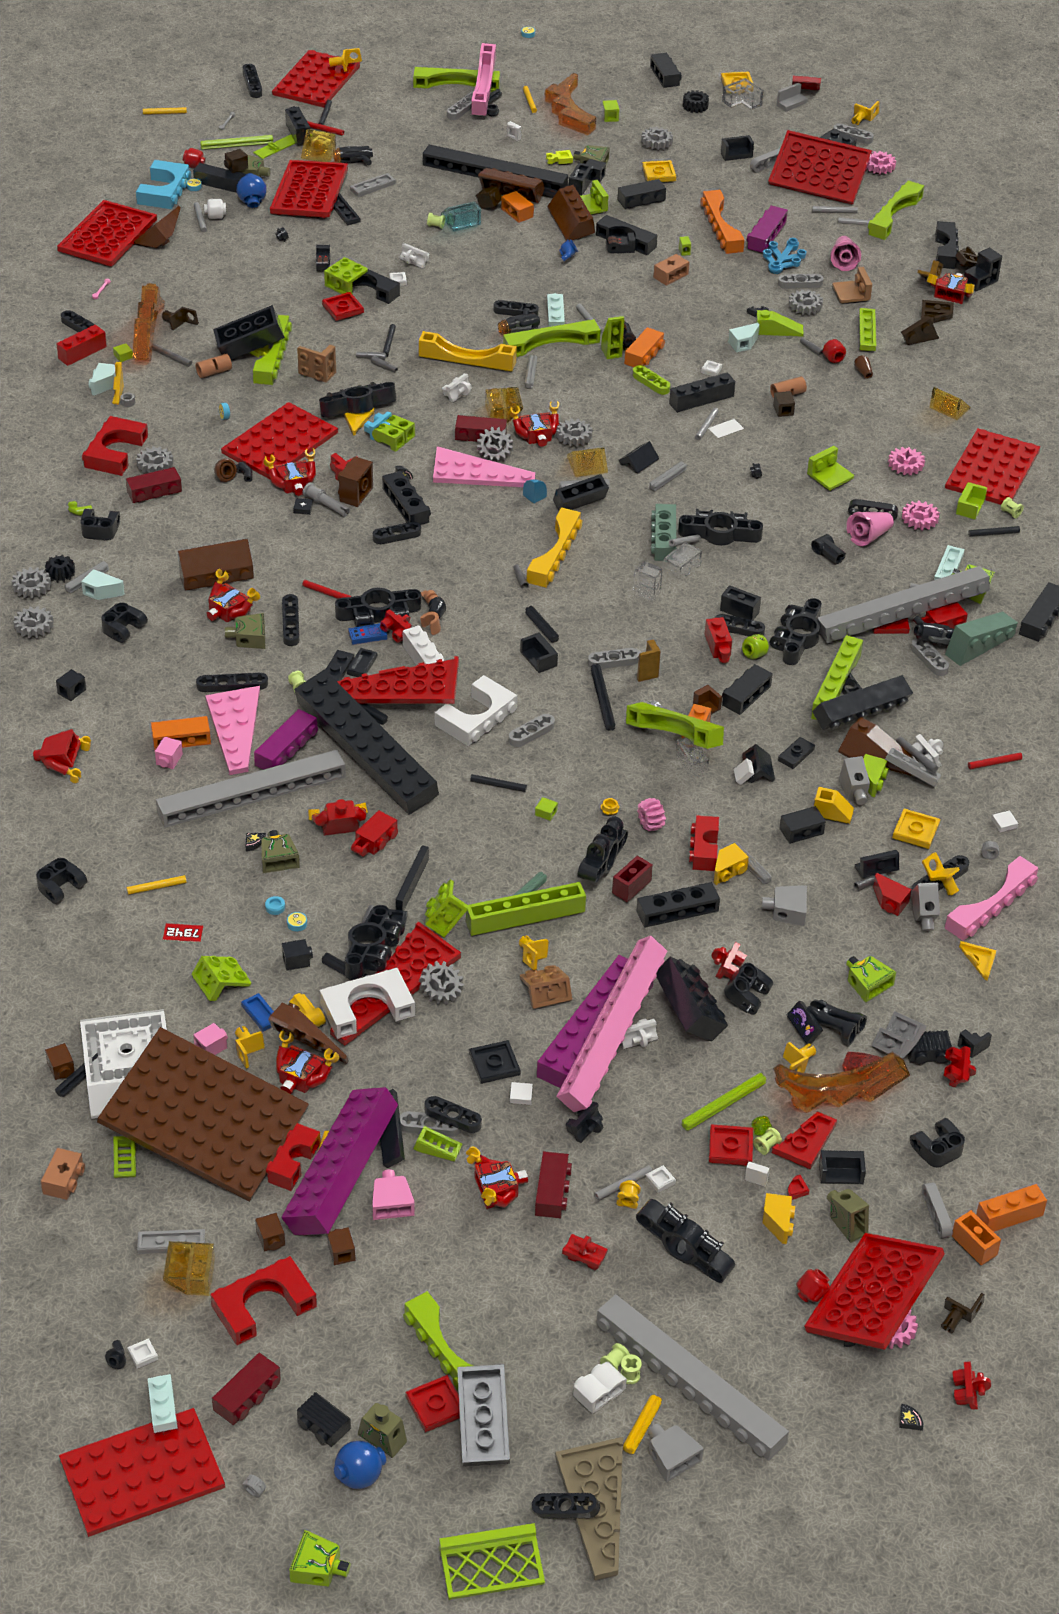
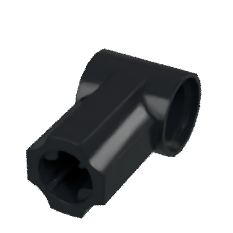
M825 534L811 542L812 550L817 555L823 554L833 563L839 564L845 558L846 553L834 544V540L829 534Z

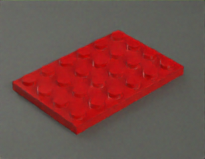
M308 50L272 90V95L324 108L327 100H331L360 68V62L348 63L347 72H344L342 65L330 67L329 58L340 56Z
M787 130L768 183L853 205L869 164L872 150Z
M289 160L270 206V214L330 217L348 171V163Z
M103 200L57 245V251L112 267L135 243L134 241L157 221V214Z
M288 402L222 447L221 453L238 463L241 461L245 462L253 471L270 479L269 467L264 465L265 456L269 462H272L270 460L271 455L275 457L273 466L299 461L305 457L306 449L308 454L311 453L313 448H318L338 433V428Z
M977 428L948 478L945 488L963 493L969 482L987 487L986 501L1002 505L1007 497H1010L1013 501L1039 454L1041 446Z
M865 1233L804 1325L806 1332L885 1350L945 1255L943 1248Z
M194 1408L176 1414L177 1429L154 1433L153 1423L151 1422L59 1455L62 1468L88 1537L225 1488V1482Z

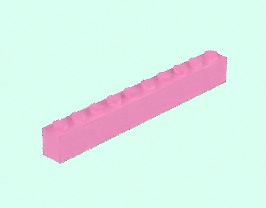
M652 936L637 941L556 1096L573 1112L585 1110L591 1105V1099L600 1088V1082L608 1072V1066L611 1060L615 1058L617 1048L624 1041V1035L632 1025L635 1013L641 1008L640 1004L648 994L651 982L655 980L659 967L664 963L667 950Z

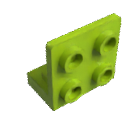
M594 180L590 188L591 194L580 196L590 214L608 211L609 195L600 182Z
M344 257L324 270L325 286L340 294L352 293V282L368 272V268Z
M835 446L810 457L808 462L807 474L828 490H832L854 479V474L837 463L838 448Z
M451 879L447 884L443 883L438 889L436 897H431L426 904L425 925L443 937L449 933L468 910L467 904L452 895L454 881Z
M201 956L191 974L209 1001H216L224 986L249 987L251 985V981L237 960L230 956Z

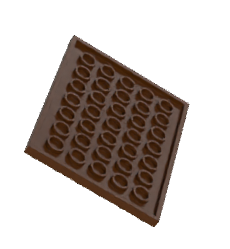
M160 1027L99 1115L97 1123L250 1202L267 1175L266 1168L268 1163L276 1157V1152L279 1146H283L288 1132L293 1130L295 1125L300 1122L308 1109L309 1103Z

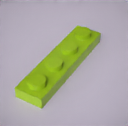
M859 309L860 350L876 351L875 309Z

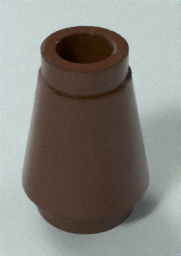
M864 355L858 356L854 361L855 368L865 379L871 378L873 372L869 358Z

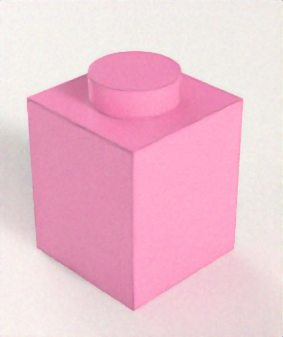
M164 737L155 750L156 765L174 769L183 755L182 741Z
M215 1023L193 1034L194 1044L214 1055L227 1049V1034L224 1029H220Z

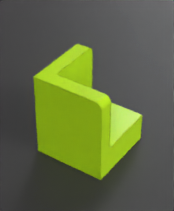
M617 100L603 101L604 122L619 121Z

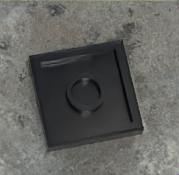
M509 1040L469 1049V1055L480 1084L521 1075L520 1067Z

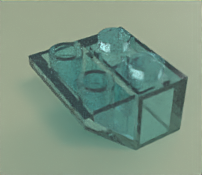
M475 201L448 207L441 212V216L445 215V221L453 231L481 225V208Z

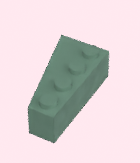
M1002 611L956 625L945 655L961 666L1012 638L1016 633L1018 622Z

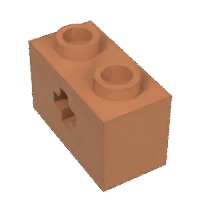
M675 254L654 265L653 278L667 286L689 274V261Z
M60 1148L56 1149L41 1180L44 1195L68 1200L71 1192L74 1193L76 1190L78 1177L82 1176L85 1170L82 1153Z

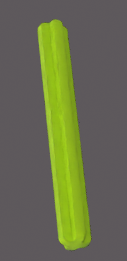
M263 135L201 141L200 145L202 150L262 145L273 142V136Z
M762 1073L756 1074L682 1119V1127L689 1131L764 1085L766 1077Z

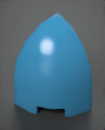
M537 479L527 480L523 486V496L533 504L546 498V484Z

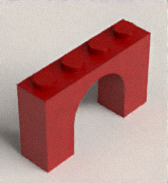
M110 416L103 423L101 430L97 432L94 440L90 442L87 450L83 452L82 461H84V468L122 476L129 466L128 454L106 447L119 442L142 446L148 438L147 424Z
M291 1256L280 1259L264 1269H259L245 1278H240L224 1288H218L210 1294L211 1306L236 1346L257 1336L256 1323L245 1307L247 1300L256 1293L272 1291L282 1295L296 1316L317 1307L316 1293Z

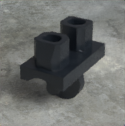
M592 1102L587 1109L578 1111L577 1120L570 1118L565 1124L567 1131L574 1134L575 1140L579 1143H582L592 1132L600 1133L604 1128L602 1124L603 1117L598 1111L599 1104L597 1102Z

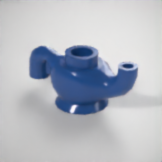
M571 239L570 241H565L561 245V249H559L562 260L566 261L578 252Z

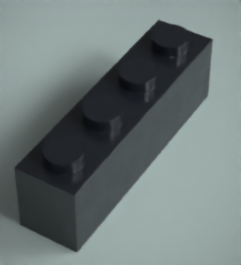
M727 372L670 388L669 404L678 413L734 397L736 381Z
M1048 582L1022 620L1019 635L1037 642L1040 641L1042 636L1046 637L1049 626L1052 627L1056 616L1059 617L1058 585Z

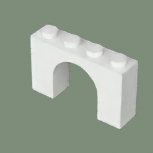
M484 675L472 684L471 697L488 707L489 710L482 714L470 715L459 711L449 704H445L435 712V726L467 746L478 741L480 736L489 732L498 722H502L507 715L515 712L517 709V695Z
M398 968L385 970L384 972L320 990V1004L337 1039L357 1033L356 1018L350 1006L356 1000L364 997H374L384 1001L395 1021L415 1016V1002Z

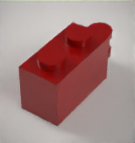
M954 602L926 611L925 617L921 619L925 623L942 624L955 629L956 625L967 622L968 614L958 602Z
M724 618L706 619L704 635L713 658H718L722 663L729 662L732 638Z
M378 810L355 832V841L351 846V851L364 857L368 853L375 855L379 850H383L386 843L394 839L398 834L397 819Z

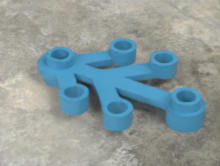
M789 238L782 254L778 250V243L775 241L769 242L768 249L763 250V257L769 262L768 269L771 273L780 274L784 268L798 267L801 264V259L806 258V250L799 249L796 254L789 255L791 251H795L799 247V242L796 238ZM772 252L776 256L777 261L772 257Z

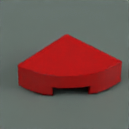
M800 1174L795 1176L788 1186L787 1194L792 1196V1200L809 1195L810 1192Z

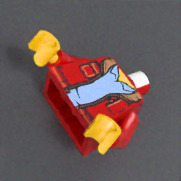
M946 273L939 279H937L938 276L929 274L926 281L935 288V298L963 304L964 296H972L975 286L967 284V278L963 277L960 273L955 275Z
M558 401L557 407H552V402H550L549 410L552 414L547 412L523 415L518 418L519 406L515 407L516 412H513L511 407L509 415L514 419L512 421L516 434L526 439L528 444L538 443L541 447L546 446L548 442L552 441V436L556 434L557 426H559V414H557L559 410Z
M313 448L312 455L307 453V449L305 450V457L308 459V462L302 460L273 466L275 457L271 455L270 460L272 462H269L265 456L264 465L269 467L268 473L272 484L283 489L286 494L295 492L297 496L303 495L304 487L309 482L312 483L316 476L315 461H313L315 449Z
M218 569L216 571L218 581L214 583L208 599L209 611L207 612V617L211 621L219 617L225 622H230L236 617L246 616L251 611L253 601L260 599V594L254 588H250L247 591L248 596L227 583L222 585L223 582L228 580L229 575L225 571L224 575L221 576L222 570Z
M281 1031L279 1038L282 1041V1046H279L276 1057V1072L279 1074L280 1083H282L280 1089L289 1094L294 1089L306 1093L310 1088L324 1084L332 1069L331 1064L339 1060V1054L335 1052L333 1057L330 1058L332 1050L327 1049L324 1052V1059L293 1045L289 1048L288 1044L293 1042L294 1036L290 1032L289 1038L284 1040L285 1031Z
M474 1146L466 1151V1155H469L467 1162L469 1164L475 1162L476 1164L474 1178L486 1209L495 1206L506 1208L518 1197L519 1185L528 1183L526 1171L514 1172L510 1162L488 1159L480 1155V1151Z

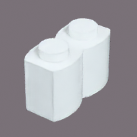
M609 1362L598 1364L592 1369L591 1374L585 1377L581 1376L575 1381L573 1396L591 1413H594L626 1389L627 1379Z

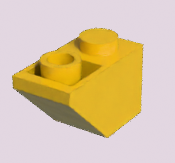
M818 787L814 806L817 807L823 818L850 824L854 807L837 790Z
M735 843L719 850L714 874L715 885L726 882L738 874H743L748 868L749 857Z
M766 1193L762 1223L782 1244H787L788 1236L792 1237L794 1226V1223H790V1219H794L795 1206L791 1205L792 1196Z

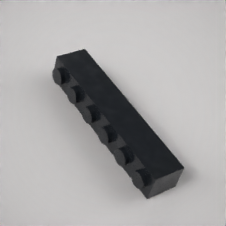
M900 675L821 702L812 712L822 730L828 728L833 730L843 723L847 725L857 718H865L868 714L876 715L883 709L886 711L892 709L897 704L902 706L909 701L908 698L913 692L904 676Z

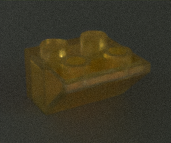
M518 387L485 390V406L488 418L507 419L508 423L513 419L509 415L511 407L513 412H516V406H519L520 412L523 410Z
M169 1241L163 1281L186 1295L210 1296L215 1263L214 1244Z

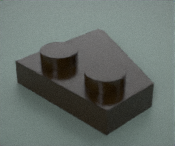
M969 246L958 251L955 255L961 266L970 268L976 266L977 255Z
M922 300L921 319L928 315L932 323L953 318L954 302Z
M928 315L901 331L907 345L939 339L932 320Z

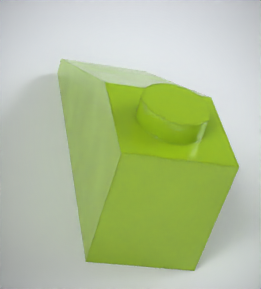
M757 310L756 323L759 324L758 335L804 336L802 324L774 311Z
M624 316L608 318L601 341V349L606 359L622 357Z

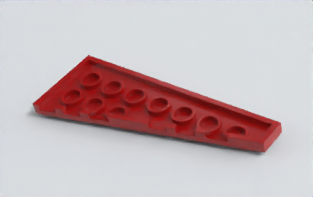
M454 656V659L446 661L438 659L436 660L437 662L430 664L418 663L419 665L414 667L402 666L381 670L378 674L373 675L365 673L362 674V677L352 679L344 677V679L337 682L358 703L455 704L459 656Z
M417 922L412 932L405 936L404 942L397 946L395 953L386 961V968L383 971H377L375 974L398 968L410 994L413 995L419 990L421 985L419 978L423 969H426L428 964L433 966L435 961H437L439 965H442L445 961L446 966L449 967L461 958V952L422 923ZM364 997L358 999L350 1007L356 1018L357 1033L337 1039L331 1028L330 1035L345 1046L388 1014L390 1009L384 1001L378 998Z

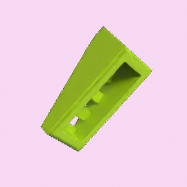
M424 1126L413 1149L424 1154L455 1162L463 1144ZM441 1144L446 1145L444 1149L440 1148ZM449 1147L454 1148L452 1153L448 1151Z
M113 1136L114 1178L136 1177L135 1142L124 1136ZM118 1147H131V1149L118 1150ZM118 1154H131V1156L118 1157ZM118 1161H131V1164H118ZM118 1168H131V1171L118 1172Z

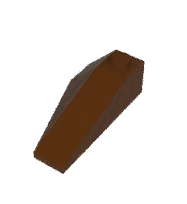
M178 205L134 242L157 248L159 245H166L170 241L168 238L173 235L181 207Z
M862 717L850 727L838 750L840 754L848 758L862 756L864 759L865 754L885 759L891 748H894L918 761L876 724ZM887 761L886 767H888L889 770L907 774L910 776L912 775L909 772Z
M282 1002L270 1015L268 1020L273 1030L278 1032L284 1030L285 1035L288 1037L291 1032L295 1040L322 1053L327 1049H331V1057L336 1052L339 1054V1061L346 1064L349 1062L347 1055L299 1011L300 1008L293 1003L287 1005Z

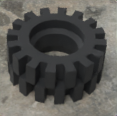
M691 90V92L688 91L683 95V107L687 112L703 113V111L705 112L708 109L709 96L707 93Z

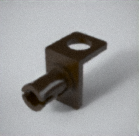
M181 307L175 312L165 310L162 313V319L170 322L171 330L173 331L185 322L194 325L199 324L196 310ZM188 313L193 315L194 320L189 318Z
M981 1293L971 1309L950 1297H946L944 1308L950 1311V1313L942 1322L941 1327L945 1331L949 1327L948 1332L953 1333L961 1319L971 1323L984 1303L985 1294Z

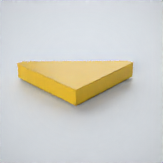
M122 362L115 363L116 377H114L113 385L115 394L112 403L116 405L120 403V396L124 388Z
M374 408L364 413L344 414V418L353 435H356L360 427L362 428L368 421V418L374 414Z
M960 941L959 948L984 980L988 981L997 950Z

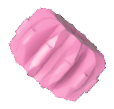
M648 798L638 804V818L645 830L655 831L665 825V811L658 799Z

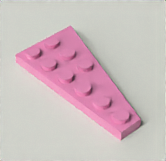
M437 447L433 474L434 483L523 487L527 480L535 479V472Z
M260 686L206 695L207 706L229 775L244 773L249 770Z

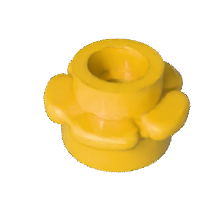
M607 798L601 804V810L604 814L614 815L618 813L619 805L617 800Z

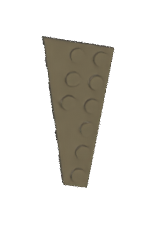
M623 1437L555 1452V1458L566 1493H591L600 1502V1511L595 1517L575 1518L594 1580L618 1575ZM589 1501V1504L583 1507L588 1510V1506L592 1505V1503Z

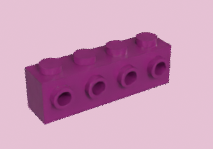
M772 205L768 210H765L763 217L759 218L757 225H754L752 232L747 235V249L762 253L763 250L768 249L769 242L774 241L787 223L788 210Z
M298 709L254 751L255 766L265 770L283 765L289 758H292L312 736L316 735L318 731L317 717Z

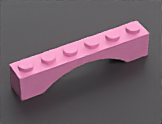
M481 44L477 82L472 96V115L486 116L496 60V44Z
M1019 856L1008 865L1005 884L995 895L979 903L959 905L947 915L945 929L962 941L969 936H974L977 929L981 926H986L990 918L998 916L1002 908L1010 906L1014 898L1023 895L1026 888L1033 886L1037 882L1038 867Z

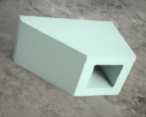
M755 323L729 329L728 343L736 353L752 348L758 338L759 324Z
M98 363L97 368L93 370V377L89 380V389H91L92 395H97L113 388L114 377H116L114 364Z
M94 569L81 581L83 594L96 600L123 596L125 594L123 580Z

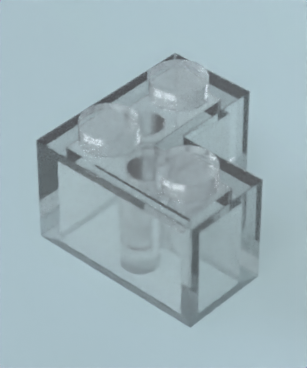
M744 78L723 87L722 102L730 108L743 104L750 110L762 106L764 90Z

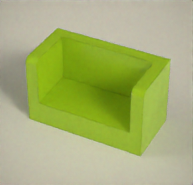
M968 482L958 500L956 514L975 520L985 502L987 487Z

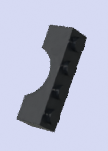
M605 215L596 223V236L607 239L609 236L627 237V233H634L635 251L649 255L657 248V234Z
M937 221L935 241L944 245L938 247L936 261L942 263L943 268L955 269V264H958L959 261L955 256L959 251L958 229H956L955 222Z
M369 269L368 272L352 282V287L368 286L375 289L376 299L390 304L400 296L399 282Z

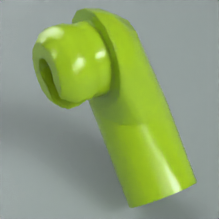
M76 501L68 502L69 512L78 516H82L85 508L92 509V505L78 507Z

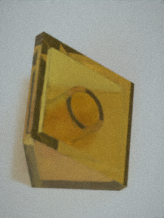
M307 129L301 158L330 162L336 153V134Z
M936 387L932 389L931 409L955 420L960 419L970 410L971 407L962 399Z
M604 447L572 451L567 454L575 477L608 473Z

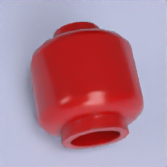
M195 148L185 150L182 159L184 164L189 165L193 169L199 163L205 164L206 160L203 152Z
M832 339L825 343L823 354L830 362L838 363L846 356V348L839 340Z
M817 1268L815 1270L808 1269L796 1283L799 1290L798 1296L805 1302L809 1300L812 1302L820 1301L830 1288L829 1278Z

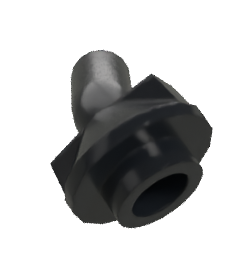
M115 1340L112 1343L113 1348L106 1352L105 1359L110 1367L122 1369L126 1365L125 1351L121 1341Z

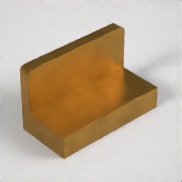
M933 260L930 272L918 270L917 273L925 277L933 274L938 276L937 279H939L943 264Z
M654 639L648 640L646 652L639 654L638 682L659 677L661 650Z

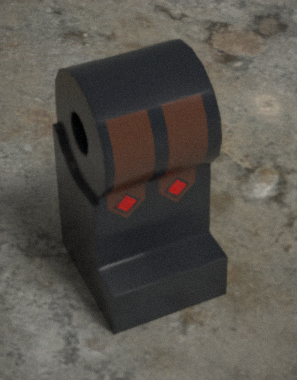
M627 233V237L609 236L605 241L607 251L611 254L635 253L634 233Z
M316 245V271H324L330 267V245Z

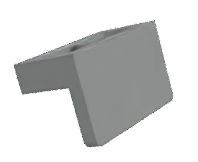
M796 83L779 90L776 106L787 112L806 104L808 98L800 94L801 84Z

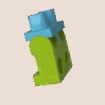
M387 411L384 415L377 413L374 416L373 423L367 421L364 424V431L370 434L371 440L383 442L396 452L415 437V423L392 415L391 412Z

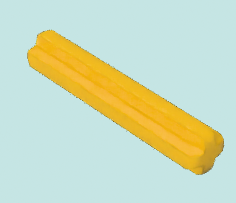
M656 1395L649 1397L623 1444L625 1452L629 1454L635 1453L661 1405L662 1399Z

